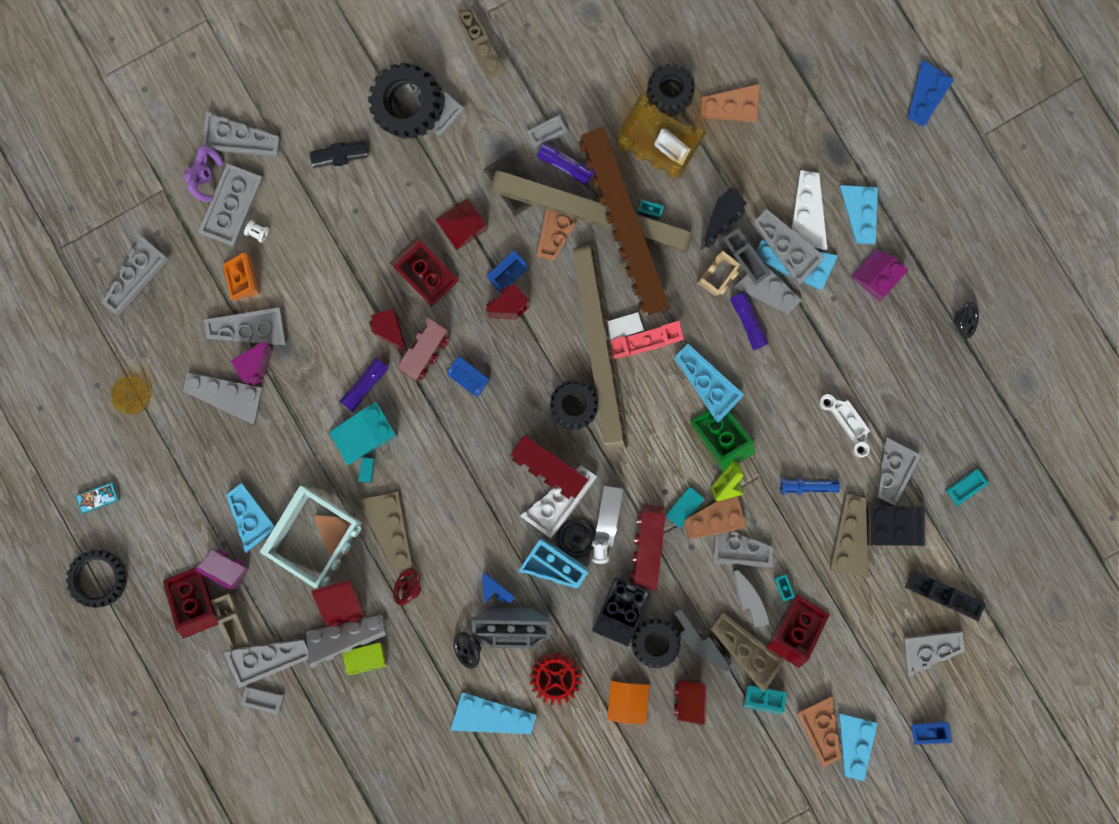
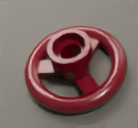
M408 569L397 579L393 590V599L397 605H406L412 599L419 596L421 585L420 575L417 570ZM413 575L409 581L403 582L407 576ZM400 587L402 588L403 592L401 599L399 598Z

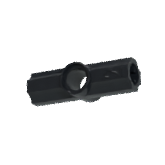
M365 140L349 144L335 143L330 145L329 148L310 152L313 169L329 165L343 166L348 164L349 161L369 157Z

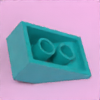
M377 402L359 411L329 432L348 466L398 437Z

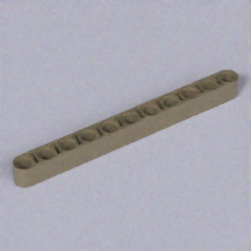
M495 171L490 191L613 231L611 223L608 224L605 213H607L605 206H601L600 203L505 172ZM636 215L645 241L678 252L687 253L692 238L691 232Z
M588 244L573 248V258L598 398L606 449L611 451L627 448L628 437L597 254L594 245Z

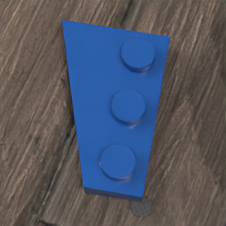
M922 60L907 118L924 127L954 79Z

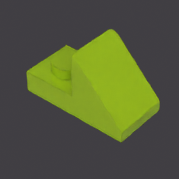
M732 461L710 487L716 501L744 494L739 483L744 476L739 463Z

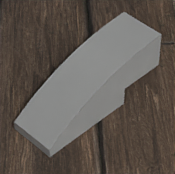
M604 486L595 540H608L609 546L613 547L623 489Z
M738 570L732 571L740 609H748L752 627L768 625L767 613L757 592Z

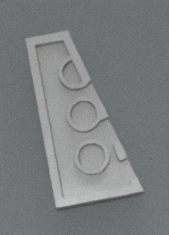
M141 235L137 239V245L129 253L127 263L119 271L120 275L117 281L113 282L102 302L117 316L123 312L169 260Z
M187 373L183 392L255 425L263 388Z

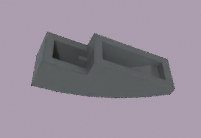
M739 227L723 238L755 285L771 274Z

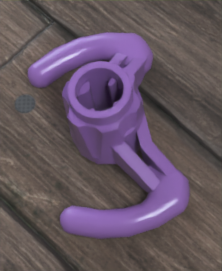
M202 145L198 149L193 167H189L185 171L184 179L188 183V190L194 197L204 202H211L213 200L211 195H205L197 189L198 185L208 183L211 180L212 173L207 166V154L215 160L218 166H222L224 162L215 150Z

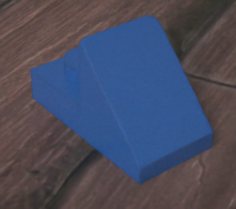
M486 573L482 575L485 604L495 592L498 593L496 597L504 604L507 601L511 603L514 600L515 596Z
M940 720L933 723L911 725L914 745L952 743L949 722Z

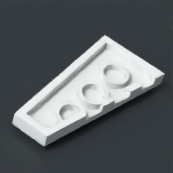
M800 170L791 229L816 250L827 251L819 173Z
M582 465L576 471L588 480L575 499L572 497L567 499L560 494L561 490L556 487L521 515L523 519L550 539L554 537L597 479V476Z

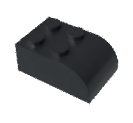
M866 507L867 546H926L925 507Z

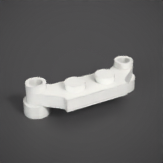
M830 394L822 396L819 400L820 408L833 413L853 441V454L859 458L867 456L870 451L867 444V433L870 430L849 400L845 402L836 400ZM824 400L828 401V406L824 405ZM858 447L862 449V453L857 451Z

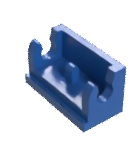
M514 250L486 277L500 293L506 286H511L529 268Z
M459 356L447 371V375L475 397H478L490 382L486 376Z

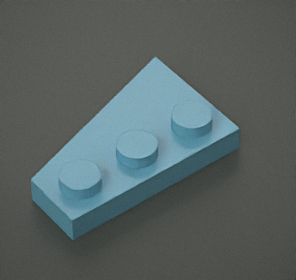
M840 185V193H842L844 207L850 220L849 224L855 244L874 245L876 243L878 187Z
M241 483L230 491L226 497L232 515L235 518L245 553H247L268 537L275 528V525L244 484Z
M838 713L844 776L864 781L878 723Z

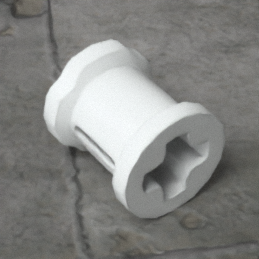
M250 220L245 228L244 235H250L258 239L260 243H263L268 236L269 228L261 227L255 224V221Z
M605 539L593 540L594 556H592V561L598 564L609 562V557L607 556L609 541Z

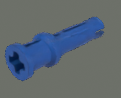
M797 478V480L780 479L781 495H785V493L801 495L803 492L839 493L840 491L839 480L807 481L801 478Z

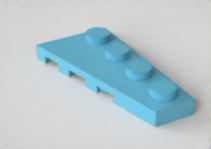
M761 240L756 252L764 264L791 276L766 241ZM819 252L824 256V259L804 280V283L822 290L838 256Z
M689 344L675 356L674 360L716 422L719 423L741 400L744 394Z
M462 692L451 731L531 734L537 714Z

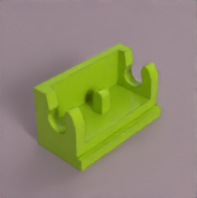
M381 643L352 649L347 653L342 652L346 673L349 676L387 667Z

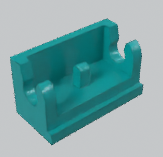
M748 685L745 690L746 695L742 708L778 715L784 713L786 692L766 689L763 692L759 687Z

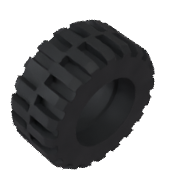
M401 63L400 66L397 64L391 65L390 70L385 68L381 71L383 74L381 77L376 76L374 79L376 84L375 86L371 85L369 90L372 92V96H368V102L372 105L369 107V110L374 115V121L384 131L404 139L407 137L414 139L418 135L424 136L427 134L426 131L428 129L432 131L435 127V121L439 122L441 116H439L440 111L443 112L444 110L442 105L444 95L440 92L442 90L440 84L436 82V79L430 73L414 64ZM413 84L421 91V106L413 116L401 119L392 111V97L401 86Z

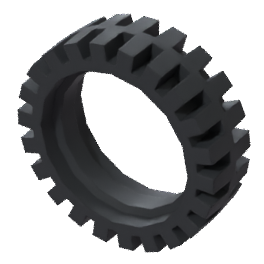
M91 550L82 553L69 565L70 569L66 573L68 575L66 583H68L67 590L71 592V597L75 598V601L83 606L92 608L108 606L117 601V598L121 597L122 591H125L127 571L124 570V564L120 562L121 560L108 551ZM93 560L107 562L113 568L115 574V583L112 590L100 598H92L86 595L81 590L78 582L82 567Z

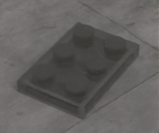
M515 149L483 169L491 183L495 171L505 172L538 183ZM500 195L514 217L532 206L531 204Z

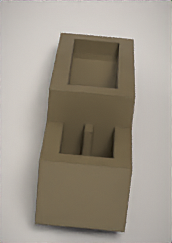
M229 589L212 596L211 604L230 649L252 647L231 590Z

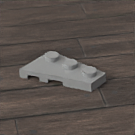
M769 268L768 270L771 274L755 285L747 274L734 287V289L746 292L750 297L758 299L787 315L802 301Z
M735 531L715 535L713 563L772 567L773 547L752 538L749 539Z

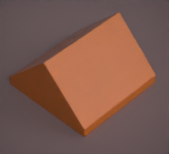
M242 253L222 264L231 301L260 294L252 258L247 253Z
M611 681L607 720L625 724H646L650 685Z

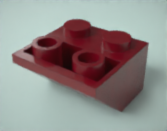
M513 284L511 287L509 285L500 292L502 294L500 297L491 299L486 304L487 308L485 310L487 316L492 319L517 320L530 308V301Z

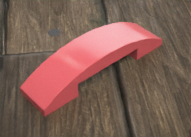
M676 321L656 329L613 339L611 344L614 359L665 347L685 339L681 323Z

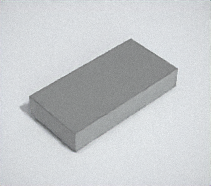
M560 115L526 131L534 149L568 133Z
M245 686L241 705L280 714L284 695Z

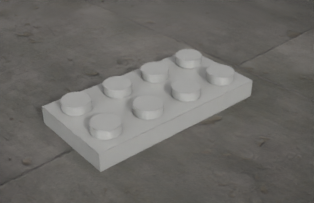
M226 164L198 233L235 248L263 178L233 165Z

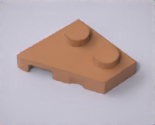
M315 515L314 519L329 555H333L351 523L341 517ZM350 550L343 554V556L349 557Z

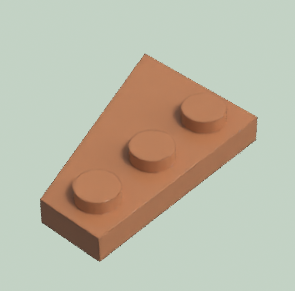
M760 84L702 97L700 118L756 122Z
M545 209L536 257L555 261L578 219Z
M738 496L717 501L684 521L688 540L741 530L746 527Z
M830 696L796 712L821 766L825 767L840 760L833 697Z

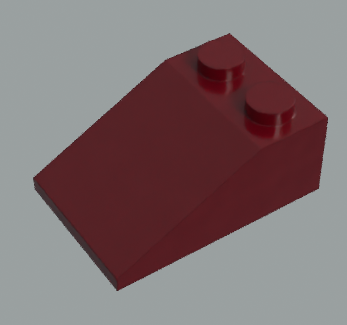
M417 237L390 262V265L431 307L459 281Z
M197 567L163 580L175 629L183 639L219 625L218 617L211 604V595L204 576L196 571Z
M350 580L311 590L313 599L327 626H340L341 622L348 620L349 622H355L360 620V617L365 616L361 594Z
M796 594L775 628L766 648L797 668H800L809 661L830 614Z
M678 679V684H674V696H677V704L673 706V715L677 716L678 721L705 725L706 684L701 680Z

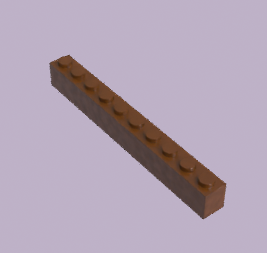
M604 128L582 134L578 142L581 152H585L587 157L585 163L587 169L591 170L594 176L592 177L594 187L599 190L600 195H598L600 204L605 206L607 211L605 217L607 223L612 225L613 231L611 233L614 241H618L620 247L618 249L621 260H625L626 275L632 279V291L635 296L638 295L640 301L638 303L641 314H645V317L663 312L670 306Z

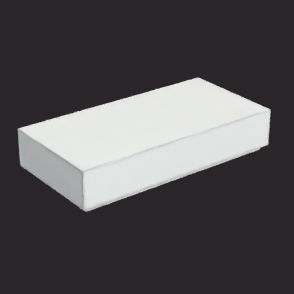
M667 129L661 130L654 143L660 151L677 165H683L691 150Z
M638 312L608 321L611 340L644 331Z

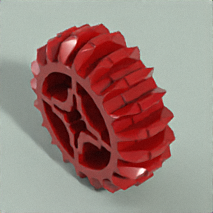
M553 652L550 653L551 659H547V656L543 655V663L539 659L536 660L537 664L540 665L539 668L532 666V669L537 671L536 674L530 673L529 675L535 678V680L529 682L530 685L536 684L537 686L532 689V692L539 690L540 693L536 697L539 699L542 695L545 696L543 703H546L548 698L551 699L550 705L552 706L554 705V700H558V705H561L562 698L568 703L567 696L570 695L571 698H575L572 691L579 692L580 690L578 687H575V684H582V681L576 680V677L582 676L581 673H575L579 666L572 667L571 665L575 660L572 659L568 663L567 659L569 656L567 654L564 656V659H560V652H558L557 658H554ZM550 663H561L564 666L559 671H553L547 665ZM541 670H543L549 678L548 682L543 688L541 687L539 681V675ZM568 670L572 674L570 687L563 681V676ZM563 671L560 675L561 678H559L561 680L560 683L554 682L548 686L551 683L550 680H552L550 678L551 674L556 676ZM556 686L563 690L564 693L552 695L547 693V691Z

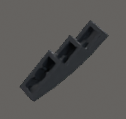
M914 570L911 571L905 585L906 589L976 621L980 620L986 603Z

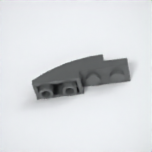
M679 608L673 612L684 628L678 634L690 649L708 663L727 672L731 671L732 669L729 665L732 663L726 654L721 655L718 650L720 645L716 639H711L707 636L702 640L700 637L703 634L697 626H692L690 623L692 618L686 609L682 611Z

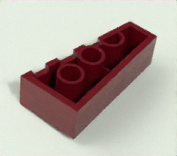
M525 435L522 436L509 455L517 465L522 466L523 464L529 468L528 472L533 476L544 478V483L551 488L555 486L561 490L560 494L567 499L571 497L575 499L588 480Z
M641 504V514L638 513L637 515L639 533H635L634 544H637V552L633 551L632 563L636 564L635 570H631L630 582H634L635 586L646 590L657 591L666 517L665 507Z

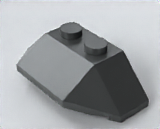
M492 607L472 618V637L479 639L491 648L531 649L550 638L551 619L533 608Z

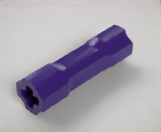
M547 143L543 144L537 155V158L555 166L584 185L588 184L593 175L592 171L587 169V166L567 157Z
M746 292L731 297L730 301L743 324L753 351L768 345L769 342L756 319Z
M375 358L364 374L339 402L353 412L363 397L389 368L378 358Z

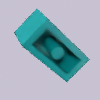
M641 200L637 214L660 220L664 206Z
M362 457L359 482L372 483L375 459Z
M787 574L774 578L782 601L795 598Z

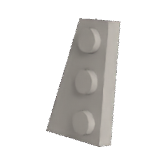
M885 438L877 498L891 506H896L921 455L889 438Z
M962 631L903 637L908 677L965 651Z

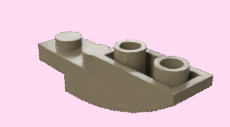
M471 7L456 14V19L488 81L504 74L505 69L473 8Z

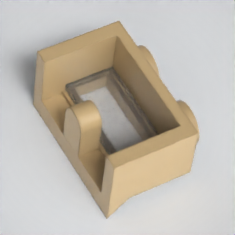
M721 251L696 284L702 286L714 296L722 295L728 288L727 282L730 278L733 280L740 272L738 268L741 264L724 251Z

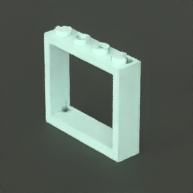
M299 486L260 553L315 589L326 587L331 581L330 576L333 571L339 568L341 564L340 559L343 554L350 550L352 539L359 535L362 522L311 489ZM308 497L351 523L318 579L276 552Z

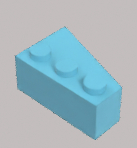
M541 537L518 572L531 574L578 589L590 569Z

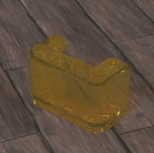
M640 94L617 133L616 141L618 147L626 152L628 150L631 151L641 161L647 160L653 168L666 171L667 175L673 179L682 178L704 141L707 131L700 127L697 130H692V126L689 125L687 127L658 111L655 105L651 107L647 103L648 98ZM662 129H667L691 149L683 165L671 160L654 145Z

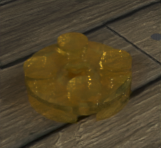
M132 376L119 379L111 389L113 406L124 414L136 415L142 412L148 406L152 396L148 385L142 379ZM134 391L135 398L128 401L127 392L132 393Z

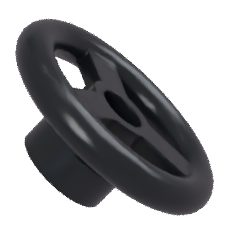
M973 301L967 302L961 311H957L954 316V325L958 326L961 337L964 339L971 338L977 329L979 321V310ZM971 326L969 332L966 333L965 331L967 327Z
M572 519L564 523L560 528L558 544L561 550L571 557H583L593 550L592 542L595 540L596 533L588 522L582 519ZM581 525L589 532L573 531L570 526ZM565 531L570 535L571 550L564 543ZM574 535H580L581 540L575 542L573 540ZM586 538H590L588 547L583 551L577 552L578 546L583 544Z
M458 632L453 640L456 657L464 667L474 669L480 662L481 645L470 634ZM460 638H463L462 649L459 648ZM462 655L468 656L473 663L466 661Z

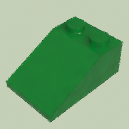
M709 410L690 421L698 437L722 472L725 471L732 461L740 463L755 454L753 441L730 412L719 423L716 422Z

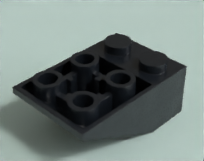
M732 187L715 204L700 247L702 250L705 247L710 248L717 241L718 235L721 234L723 236L730 229L732 222L737 223L746 212L747 202Z
M615 577L592 632L628 647L651 592Z

